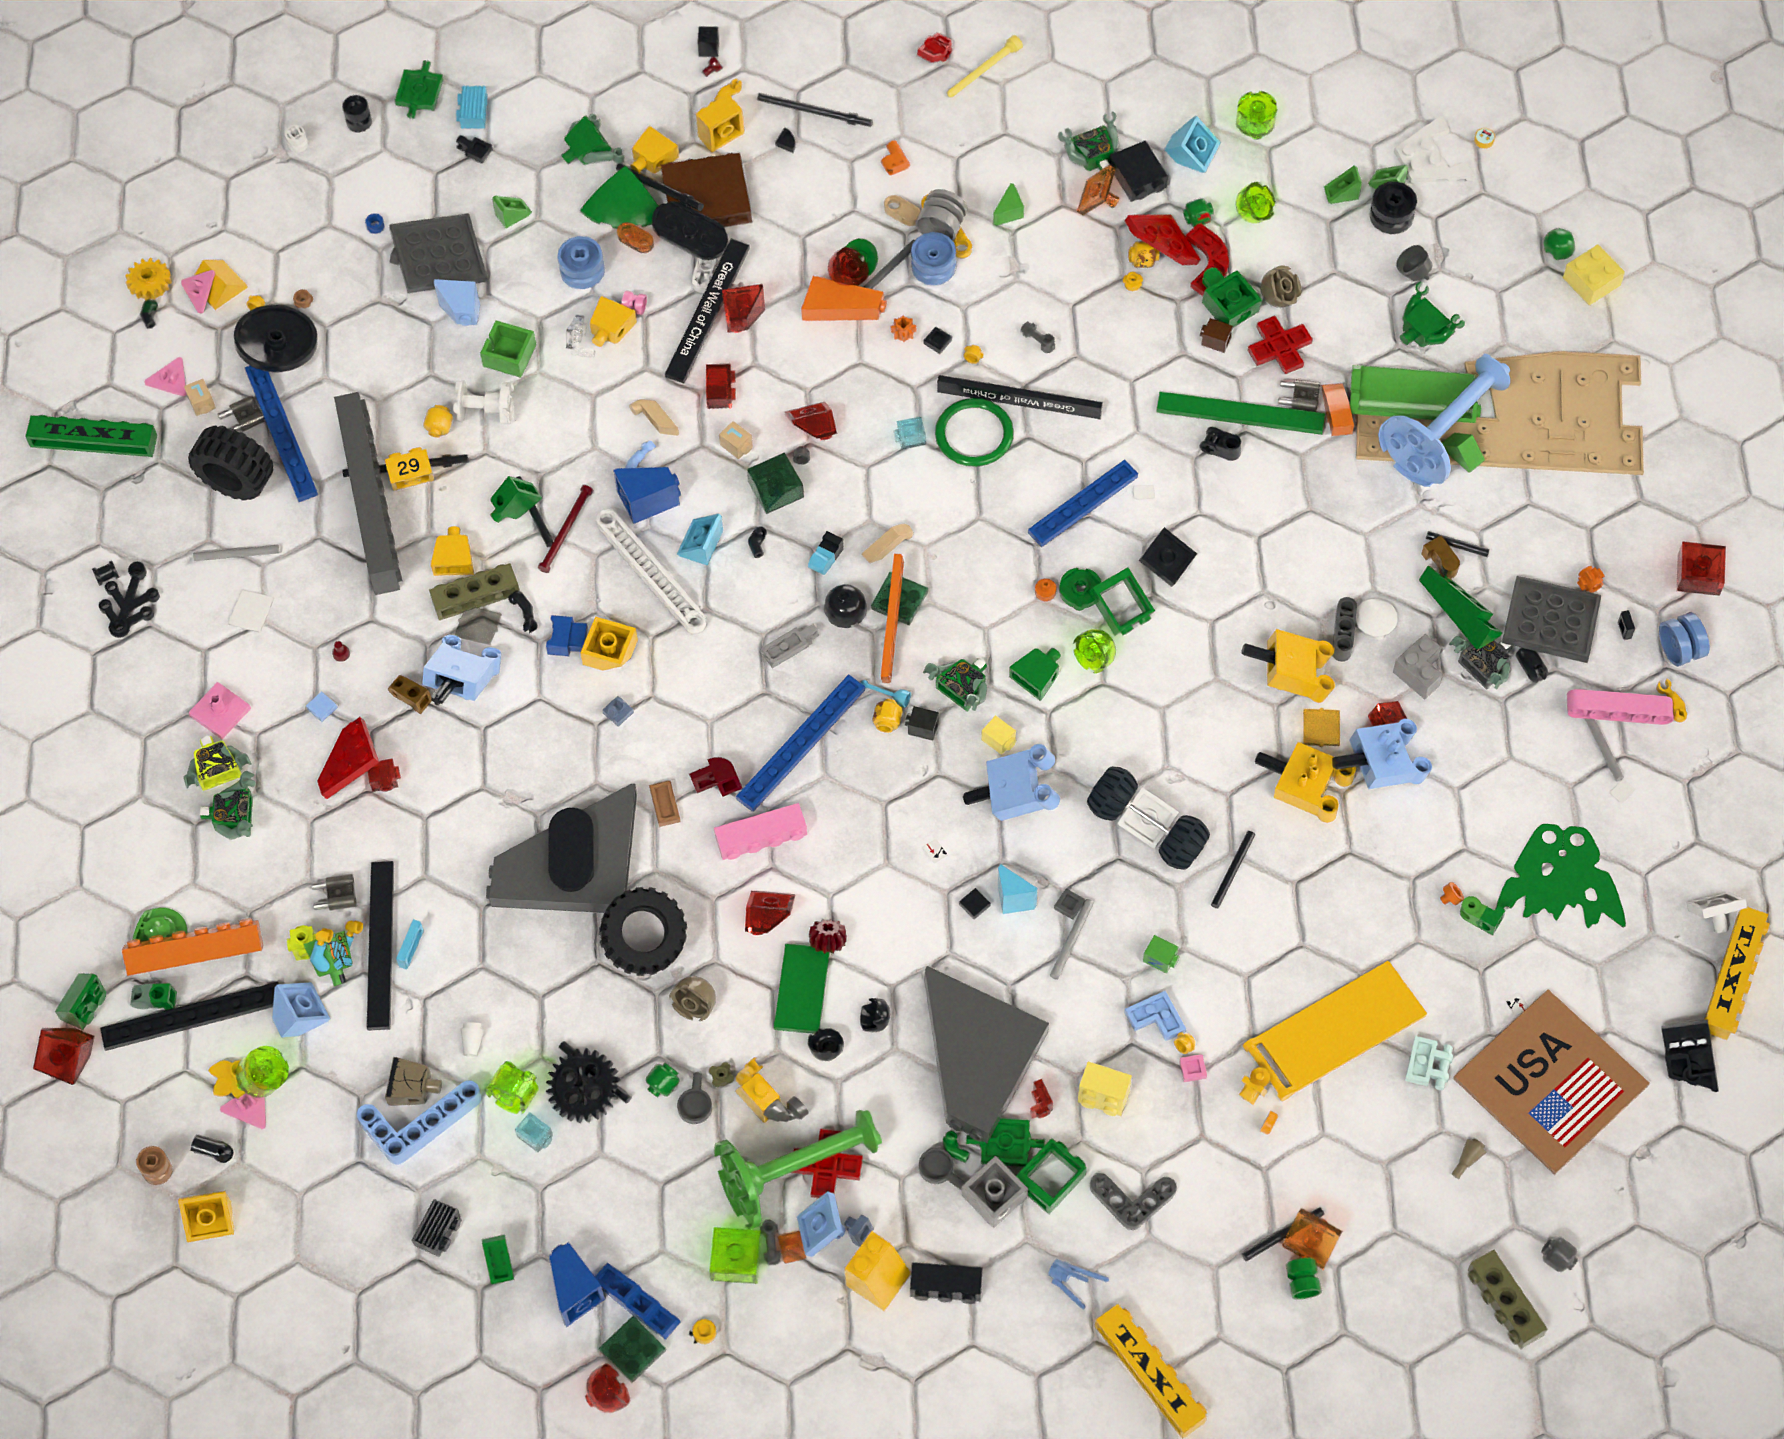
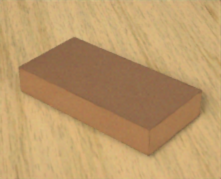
M671 781L649 785L659 827L681 822Z

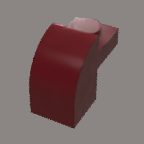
M722 757L707 759L709 766L689 773L697 793L718 786L722 797L743 789L733 764L728 759Z

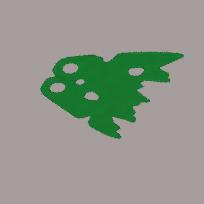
M1541 824L1538 826L1514 865V869L1520 877H1511L1506 880L1497 906L1503 909L1507 906L1511 909L1518 899L1525 896L1524 918H1528L1532 914H1538L1545 908L1548 913L1553 914L1554 919L1557 921L1567 904L1573 908L1580 904L1583 908L1587 928H1590L1593 924H1598L1601 913L1607 915L1621 927L1626 926L1619 894L1609 872L1594 867L1600 860V851L1590 832L1583 827L1569 826L1564 832L1555 824ZM1546 831L1554 832L1556 841L1551 844L1544 842L1542 839L1543 833ZM1573 834L1582 835L1584 838L1583 845L1574 846L1570 842V837ZM1565 850L1567 855L1561 857L1559 851ZM1543 863H1551L1553 866L1552 872L1547 876H1544L1542 873ZM1592 888L1597 894L1596 901H1590L1586 898L1585 891Z

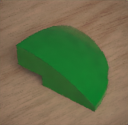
M625 166L595 191L580 209V212L597 224L602 222L611 225L613 229L627 230L629 226L641 225L646 227L652 225V215L658 204L638 178Z

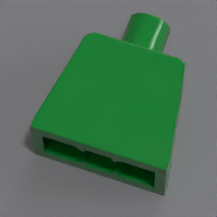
M508 476L491 497V503L495 510L490 516L497 523H500L505 517L519 519L537 504L542 497L533 483Z
M1035 648L1009 667V677L1041 701L1059 675V665L1056 661L1061 655L1055 648H1051L1046 654Z

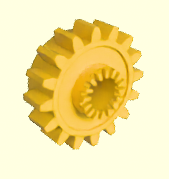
M149 258L148 262L141 259L140 264L134 262L135 268H128L130 274L125 275L127 279L126 285L132 295L136 294L137 299H156L159 296H163L166 290H169L168 284L172 283L170 279L171 274L166 264H161L159 259L153 262L152 258Z

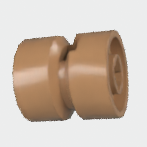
M156 1146L146 1147L140 1151L136 1158V1165L149 1184L161 1185L171 1177L173 1172L172 1165L161 1148Z

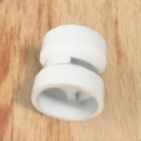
M291 125L285 130L289 149L295 153L303 152L308 146L303 127Z

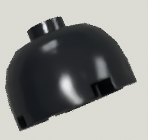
M843 584L836 586L827 594L824 612L831 624L839 628H850L851 625L861 623L866 616L867 603L864 594L858 588Z

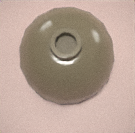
M1281 265L1269 270L1262 278L1260 284L1261 293L1265 301L1271 306L1278 308L1287 307L1295 304L1297 297L1301 296L1300 280L1296 274L1293 275L1289 271L1291 268Z
M688 976L680 980L669 995V999L672 997L673 1000L672 1007L681 1016L689 1020H693V1017L700 1018L699 1021L707 1019L716 1003V994L711 984L705 979L696 976Z

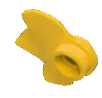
M223 1060L209 1068V1073L218 1078L213 1089L215 1096H226L232 1093L236 1099H239L247 1092L249 1087L248 1079L252 1073L251 1066L247 1061L236 1060L232 1063ZM238 1070H244L243 1074L237 1075Z

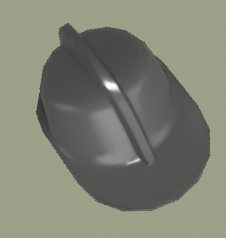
M1413 245L1401 253L1396 262L1399 272L1414 282L1423 278L1429 280L1428 274L1433 266L1428 253L1422 246Z

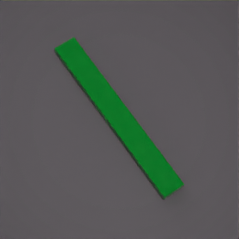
M1159 391L1156 413L1319 435L1323 433L1325 413Z

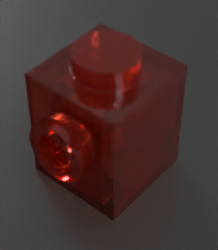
M393 759L381 760L377 765L368 770L372 792H386L398 787L397 779H401L399 766L394 765Z

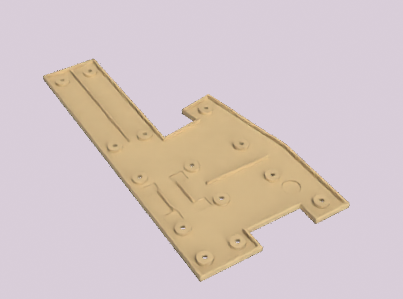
M1555 351L1494 358L1500 363H1505L1510 368L1508 373L1510 385L1504 391L1495 390L1491 387L1488 389L1491 394L1495 418L1476 417V423L1455 422L1439 438L1442 443L1454 432L1473 435L1485 458L1484 462L1479 466L1643 475V426L1623 425L1622 385L1641 386V356ZM1476 361L1464 363L1466 373L1478 374L1475 367ZM1357 414L1356 459L1394 461L1387 450L1383 452L1378 437L1381 424L1390 417ZM1414 419L1420 422L1425 427H1427L1433 421L1427 419ZM1449 456L1450 465H1459L1452 457Z

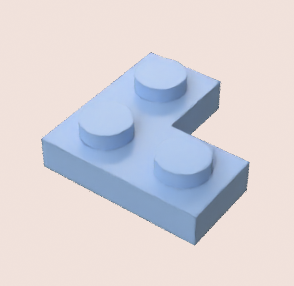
M1166 991L1125 1009V1014L1134 1031L1155 1022L1165 1041L1176 1037L1181 1032H1186V1027Z

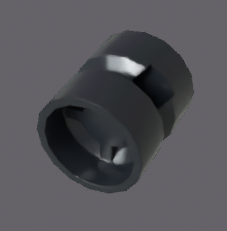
M352 95L346 98L342 108L347 127L351 131L359 133L369 129L372 124V118L367 100L360 95Z

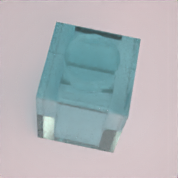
M921 417L897 421V430H894V437L896 442H900L901 450L926 445V433Z
M530 1112L515 1128L517 1137L537 1153L542 1148H547L553 1139L551 1128Z

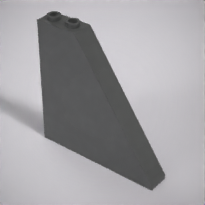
M629 784L583 809L591 817L594 827V874L591 881L584 888L575 892H567L559 889L551 881L549 875L548 828L494 857L493 865L489 866L491 886L487 885L486 899L490 900L491 907L605 913L613 899L627 891L637 801L636 784Z
M927 966L925 968L924 983L946 1124L955 1131H963L969 1134L976 1141L988 1143L1047 1036L1049 1023Z

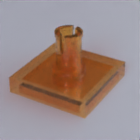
M1109 165L1086 180L1077 209L1079 214L1085 215L1102 203H1106L1111 208L1117 205L1119 197L1109 192L1116 168Z
M1301 1208L1282 1247L1301 1258H1314L1317 1267L1323 1270L1343 1231L1329 1224L1325 1219L1319 1218Z

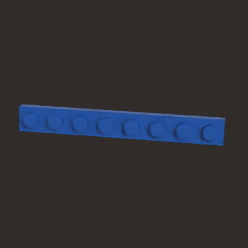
M252 366L244 367L298 502L318 496L269 372Z
M848 674L736 795V800L754 812L865 691V686Z

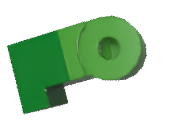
M1469 896L1462 902L1460 915L1465 921L1493 936L1502 922L1506 910L1499 906L1493 910L1481 904L1478 898Z

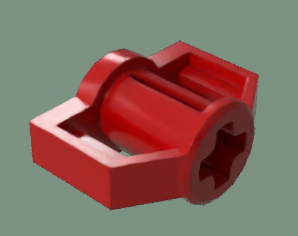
M937 32L933 36L926 38L924 44L918 48L917 55L931 63L945 62L952 51V40Z

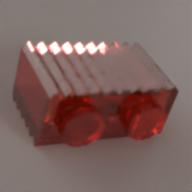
M731 363L706 364V402L708 409L732 408V400H736V388H732V383H736L735 370H731Z

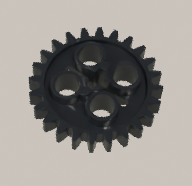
M585 1048L582 1054L579 1049H576L575 1056L568 1051V1059L565 1060L560 1056L561 1064H553L556 1071L548 1072L553 1077L552 1080L546 1081V1084L552 1087L546 1090V1093L553 1095L548 1101L551 1104L556 1103L553 1109L555 1111L560 1110L559 1115L561 1117L567 1115V1119L571 1122L576 1118V1121L581 1123L584 1117L585 1121L590 1123L591 1116L599 1120V1112L607 1115L605 1107H614L610 1102L611 1099L618 1100V1097L613 1094L614 1091L620 1090L615 1085V1083L620 1081V1078L613 1076L618 1070L611 1068L614 1063L611 1060L606 1061L607 1057L604 1054L599 1057L597 1050H594L591 1054L590 1050ZM580 1066L583 1067V1068H582V1077H581V1074L579 1073V1067H580ZM592 1068H597L596 1075L589 1077V1071ZM571 1072H575L574 1079L570 1082H567V1075ZM595 1090H600L599 1097L592 1100V1093ZM574 1094H577V1101L573 1104H570V1097ZM584 1097L587 1099V1105H584Z

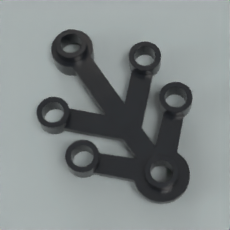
M133 562L128 567L131 580L125 598L119 592V587L115 581H109L105 584L107 594L114 598L121 609L119 616H117L108 599L101 600L98 605L100 611L106 614L110 620L108 628L110 634L114 637L121 638L126 636L132 625L141 620L149 621L154 616L152 608L144 606L140 609V612L128 617L130 611L148 601L156 602L160 598L156 588H149L146 593L134 599L140 580L144 579L147 574L146 568L141 562ZM156 593L155 596L149 597L150 594Z

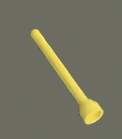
M1016 35L1008 38L1005 47L949 89L947 96H955L1008 53H1016L1023 48L1021 40Z

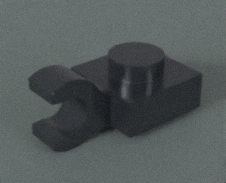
M459 135L456 139V142L459 143L456 146L457 149L465 151V156L482 164L493 150L491 144L477 137H474L471 141L465 136Z

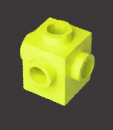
M302 925L289 930L290 938H287L288 951L293 952L296 961L310 959L304 944L316 940V934L312 926Z

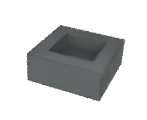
M1066 888L1054 905V909L1073 920L1083 906L1085 899Z

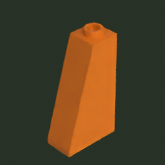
M813 276L801 308L802 320H879L881 312H885L887 301L884 300V292Z

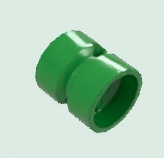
M1299 1258L1286 1263L1287 1276L1292 1280L1289 1286L1293 1299H1308L1322 1293L1320 1279L1315 1277L1318 1269L1314 1258Z

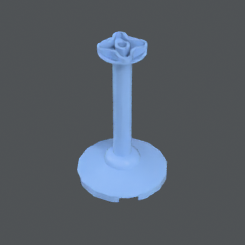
M1483 354L1475 363L1479 376L1427 427L1406 416H1392L1381 424L1378 433L1380 447L1383 452L1387 450L1396 462L1393 465L1395 469L1410 481L1424 487H1430L1432 484H1442L1450 474L1451 465L1449 456L1439 438L1490 387L1501 391L1509 387L1510 376L1508 373L1510 368L1508 365L1498 362L1488 354Z

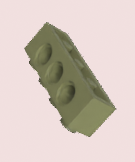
M511 563L501 564L494 569L479 571L472 576L458 578L454 582L440 584L429 589L439 621L508 599L511 593L520 591ZM493 582H498L496 585H490Z
M1495 1250L1470 1263L1467 1273L1470 1281L1474 1285H1478L1482 1291L1481 1296L1484 1302L1492 1306L1495 1311V1318L1501 1325L1504 1324L1508 1330V1337L1514 1345L1517 1344L1520 1349H1523L1546 1334L1548 1328ZM1494 1277L1498 1284H1490L1486 1278ZM1505 1296L1509 1298L1511 1304H1503L1500 1301V1297ZM1513 1317H1521L1524 1320V1324H1517Z

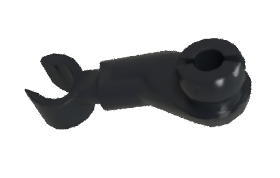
M514 591L508 596V600L513 605L518 604L522 609L523 618L525 619L523 630L524 632L529 630L530 634L538 627L537 622L533 619V606L521 591Z

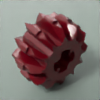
M822 919L821 922L815 921L814 925L810 927V947L815 948L816 952L823 951L824 954L826 952L834 954L835 951H841L842 947L845 946L847 941L846 929L844 925L840 924V921L834 922L832 919Z

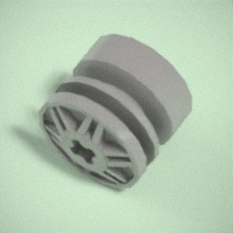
M944 189L932 190L928 194L923 204V209L918 215L916 227L922 235L937 232L948 236L953 241L967 213V205L962 198L953 192Z

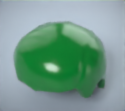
M1555 228L1549 231L1543 238L1545 252L1551 253L1555 260L1567 259L1575 251L1574 237L1566 229Z

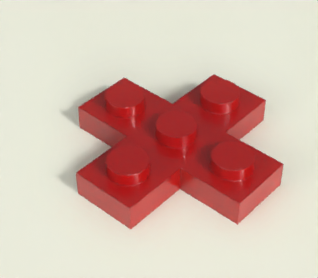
M1276 316L1257 322L1256 328L1264 340L1249 345L1247 350L1257 366L1276 359L1284 374L1304 366V362L1297 350L1312 344L1313 340L1304 324L1284 331Z
M820 1129L818 1141L842 1131ZM840 1152L791 1173L813 1175L810 1194L812 1198H820L827 1191L835 1195L837 1178L860 1181L863 1156Z

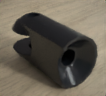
M1520 648L1516 652L1517 660L1532 682H1538L1536 669H1538L1543 680L1547 678L1548 669L1537 651Z
M196 1135L192 1141L190 1151L196 1154L214 1158L220 1163L229 1162L233 1157L232 1147L223 1141L201 1135Z

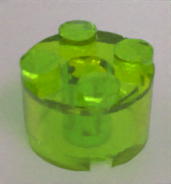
M1264 91L1245 93L1238 101L1236 127L1243 134L1255 140H1259L1271 133L1275 127L1277 117L1275 98Z
M260 1046L252 1050L237 1066L236 1079L238 1088L246 1094L257 1098L271 1095L288 1077L289 1065L287 1060H284L282 1053L278 1049L271 1046Z
M505 1061L503 1065L499 1066L488 1083L485 1093L489 1098L491 1096L496 1098L495 1104L500 1108L513 1114H518L519 1111H521V1114H524L539 1091V1087L535 1082L536 1076L532 1072H523L513 1063Z

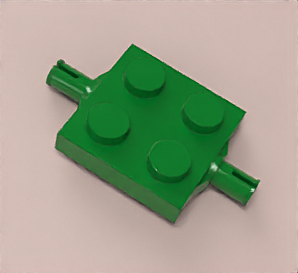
M423 60L420 70L404 69L395 98V105L409 107L407 117L410 119L411 116L412 119L415 118L417 109L435 110L443 83V75L430 72L431 62L428 60L427 62Z
M1001 1118L988 1143L976 1141L966 1134V1145H980L981 1164L986 1165L996 1156L1005 1166L1025 1167L1028 1163V1154L1031 1148H1043L1045 1146V1139L1031 1138L1029 1132L1030 1120Z

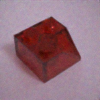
M1682 542L1677 560L1676 591L1720 596L1725 584L1726 546Z

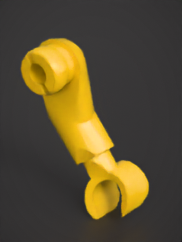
M733 79L731 83L719 89L714 101L727 94L732 96L739 93L742 88V82L738 81V79Z
M1669 679L1665 680L1667 689H1662L1659 681L1656 689L1658 693L1666 694L1667 697L1672 699L1674 720L1679 723L1685 721L1687 718L1685 702L1675 691H1672Z

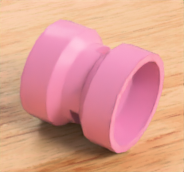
M625 291L621 305L635 310L636 314L643 315L647 304V295H635L631 291Z

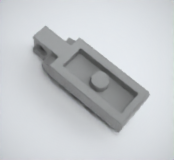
M814 624L804 630L802 627L799 629L796 627L760 649L761 654L769 665L774 668L812 644V640L819 636L818 629Z

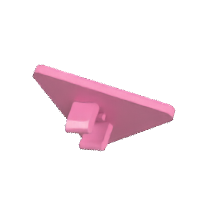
M213 270L182 279L181 281L184 290L200 314L204 311L214 279L215 271Z
M178 357L144 381L145 385L183 397L186 396L182 358Z
M257 1082L248 1088L239 1099L233 1098L221 1106L220 1111L250 1125L264 1129L266 1127L264 1082Z

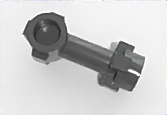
M1028 321L1025 322L1021 327L1023 336L1026 338L1028 336L1033 337L1041 343V350L1043 352L1051 353L1055 349V337L1051 334L1043 335L1036 330L1037 325L1031 324Z
M768 1219L760 1226L761 1235L766 1238L767 1253H763L764 1261L766 1260L767 1265H777L781 1263L780 1258H782L781 1251H777L775 1242L778 1226L771 1219Z

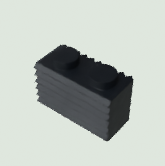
M433 1199L412 1238L414 1246L440 1257L441 1253L446 1252L450 1245L451 1239L449 1238L452 1232H456L460 1227L462 1219L460 1218L459 1211Z

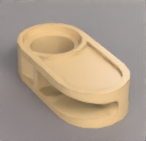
M897 195L888 196L884 201V210L887 215L907 226L916 225V220L920 213L917 206ZM890 203H897L899 207L891 209L888 205Z

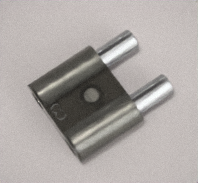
M1300 379L1295 381L1281 380L1280 386L1293 388L1294 394L1293 399L1279 397V405L1292 406V409L1317 412L1320 382Z
M252 395L229 405L228 409L217 413L220 420L233 414L237 424L229 428L236 429L237 432L240 430L244 432L265 422L264 416Z
M353 873L327 877L326 881L311 883L312 890L327 888L328 901L313 903L314 910L329 908L330 911L357 907Z

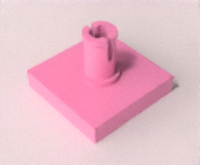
M217 682L188 713L191 718L223 739L249 712L251 707L247 702Z

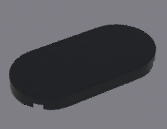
M677 201L663 203L653 212L652 227L656 235L661 239L702 260H713L724 253L728 245V236L724 226L719 222Z
M571 807L558 811L549 823V875L551 881L559 889L575 892L584 888L593 878L594 827L591 817L585 811Z

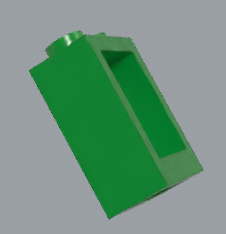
M1129 567L1094 586L1088 592L1114 636L1120 633L1123 636L1134 629L1132 626L1138 622L1140 625L1145 624L1152 619L1150 615L1155 612ZM1124 582L1142 613L1120 626L1101 594Z
M1051 1138L1016 1177L1028 1188V1197L1050 1214L1086 1176L1087 1167L1080 1157L1071 1155L1068 1152V1148L1062 1142H1056ZM1051 1154L1075 1173L1053 1198L1029 1178Z

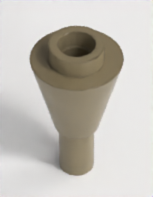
M1475 1138L1472 1141L1467 1139L1459 1159V1164L1452 1172V1175L1460 1179L1467 1168L1486 1154L1484 1150L1485 1145Z

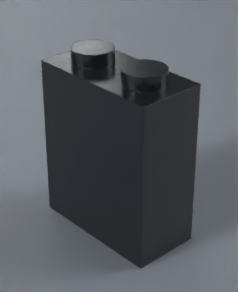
M1146 140L1110 154L1109 163L1112 167L1111 171L1131 202L1144 199L1152 193H1158L1167 188L1168 175Z

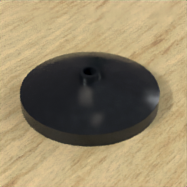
M266 305L255 308L241 317L234 330V346L240 358L250 366L267 372H285L296 369L311 359L317 348V330L312 320L295 308L285 305Z

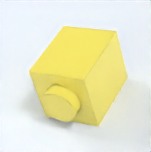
M995 715L982 729L981 740L1002 755L1006 750H1011L1015 745L1016 730Z

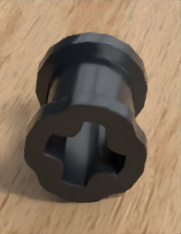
M109 561V564L103 567L92 568L99 586L103 585V582L119 578L113 561Z

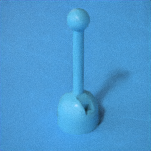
M866 680L861 681L865 689L869 688L892 696L893 700L903 708L908 706L911 698L910 691L900 689L893 693L871 685Z

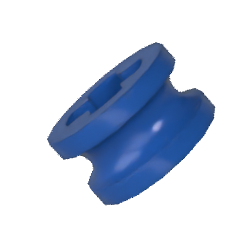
M373 213L365 219L369 233L378 234L383 231L385 225L381 215Z

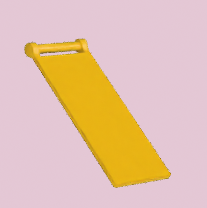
M1386 961L1259 1036L1249 1039L1242 1046L1246 1052H1250L1259 1067L1265 1068L1269 1072L1270 1082L1278 1092L1277 1096L1282 1102L1306 1086L1426 1017L1427 1012L1392 964ZM1259 1044L1263 1045L1291 1087L1285 1088L1256 1046Z

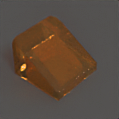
M800 1231L777 1236L785 1264L806 1259Z

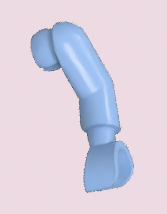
M652 441L643 443L640 446L642 449L638 450L628 460L625 468H637L638 464L644 459L645 454L656 447V445Z

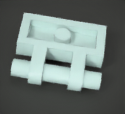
M1415 1036L1405 1081L1428 1086L1429 1080L1432 1078L1436 1080L1435 1089L1444 1090L1445 1083L1448 1082L1449 1078L1447 1073L1448 1067L1453 1060V1047L1444 1045L1443 1051L1436 1050L1438 1041ZM1434 1059L1440 1062L1439 1070L1432 1069Z

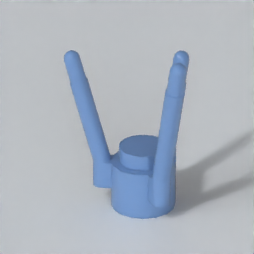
M1056 1259L1048 1272V1275L1053 1278L1052 1283L1058 1286L1081 1309H1085V1305L1062 1281L1067 1282L1072 1276L1088 1282L1089 1279L1081 1274L1108 1282L1109 1278Z

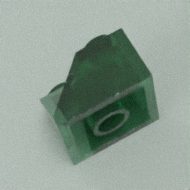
M785 452L747 469L748 483L766 514L804 498L803 483Z

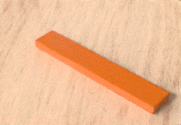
M894 554L881 668L882 683H890L892 679L904 569L902 554Z

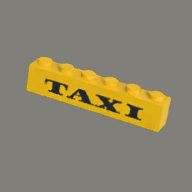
M1747 907L1740 909L1737 914L1704 1020H1708L1711 1035L1728 1040L1731 1033H1736L1739 1021L1736 1020L1737 1013L1741 1014L1745 1005L1742 997L1743 994H1748L1752 982L1748 981L1750 974L1754 975L1758 964L1754 959L1756 955H1760L1764 944L1760 940L1762 935L1766 936L1770 923L1766 922L1767 913Z
M1119 1304L1115 1305L1095 1320V1328L1179 1436L1184 1439L1206 1422V1409L1199 1401L1195 1402L1190 1396L1192 1392L1184 1382L1182 1384L1176 1378L1177 1373L1170 1364L1166 1365L1161 1359L1162 1354L1155 1345L1151 1346L1146 1340L1148 1337L1145 1331L1140 1326H1135L1132 1322L1133 1317L1126 1308L1122 1309Z

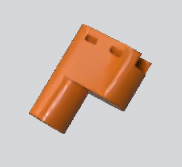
M890 141L886 146L890 155L883 157L881 164L889 175H894L909 168L910 163L897 141Z

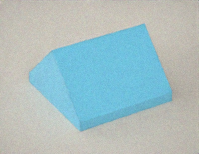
M715 514L693 519L677 555L708 565L723 533L722 516Z
M1000 864L998 867V891L1002 913L1008 914L1034 910L1037 906L1038 888Z

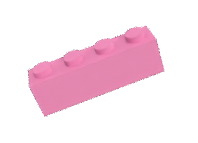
M797 803L715 827L714 832L722 859L732 860L745 853L759 852L765 847H777L789 840H800L807 835V826L800 805Z

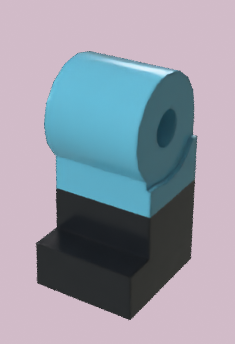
M826 531L823 535V540L808 563V568L822 575L829 571L844 550L843 538L829 531Z

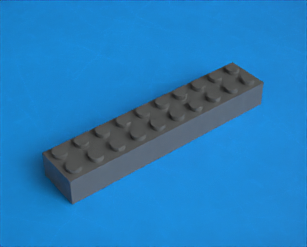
M359 392L335 396L336 411L371 584L375 595L400 590L399 582L403 580L398 565L399 560L395 550V540L391 530L392 526L388 515V506L384 495L385 491L380 476L381 471L377 461L378 456L373 441L374 436L370 426L371 421L365 399L360 398Z

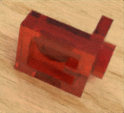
M1399 701L1378 703L1368 714L1372 726L1399 723L1402 719H1407Z
M1040 1079L1033 1082V1091H1031L1034 1102L1037 1104L1030 1108L1032 1119L1036 1117L1044 1118L1051 1113L1050 1111H1053V1101L1043 1080Z

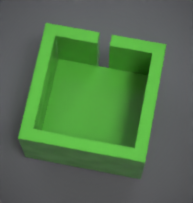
M495 320L489 333V339H486L480 352L483 367L521 378L536 347L534 331Z

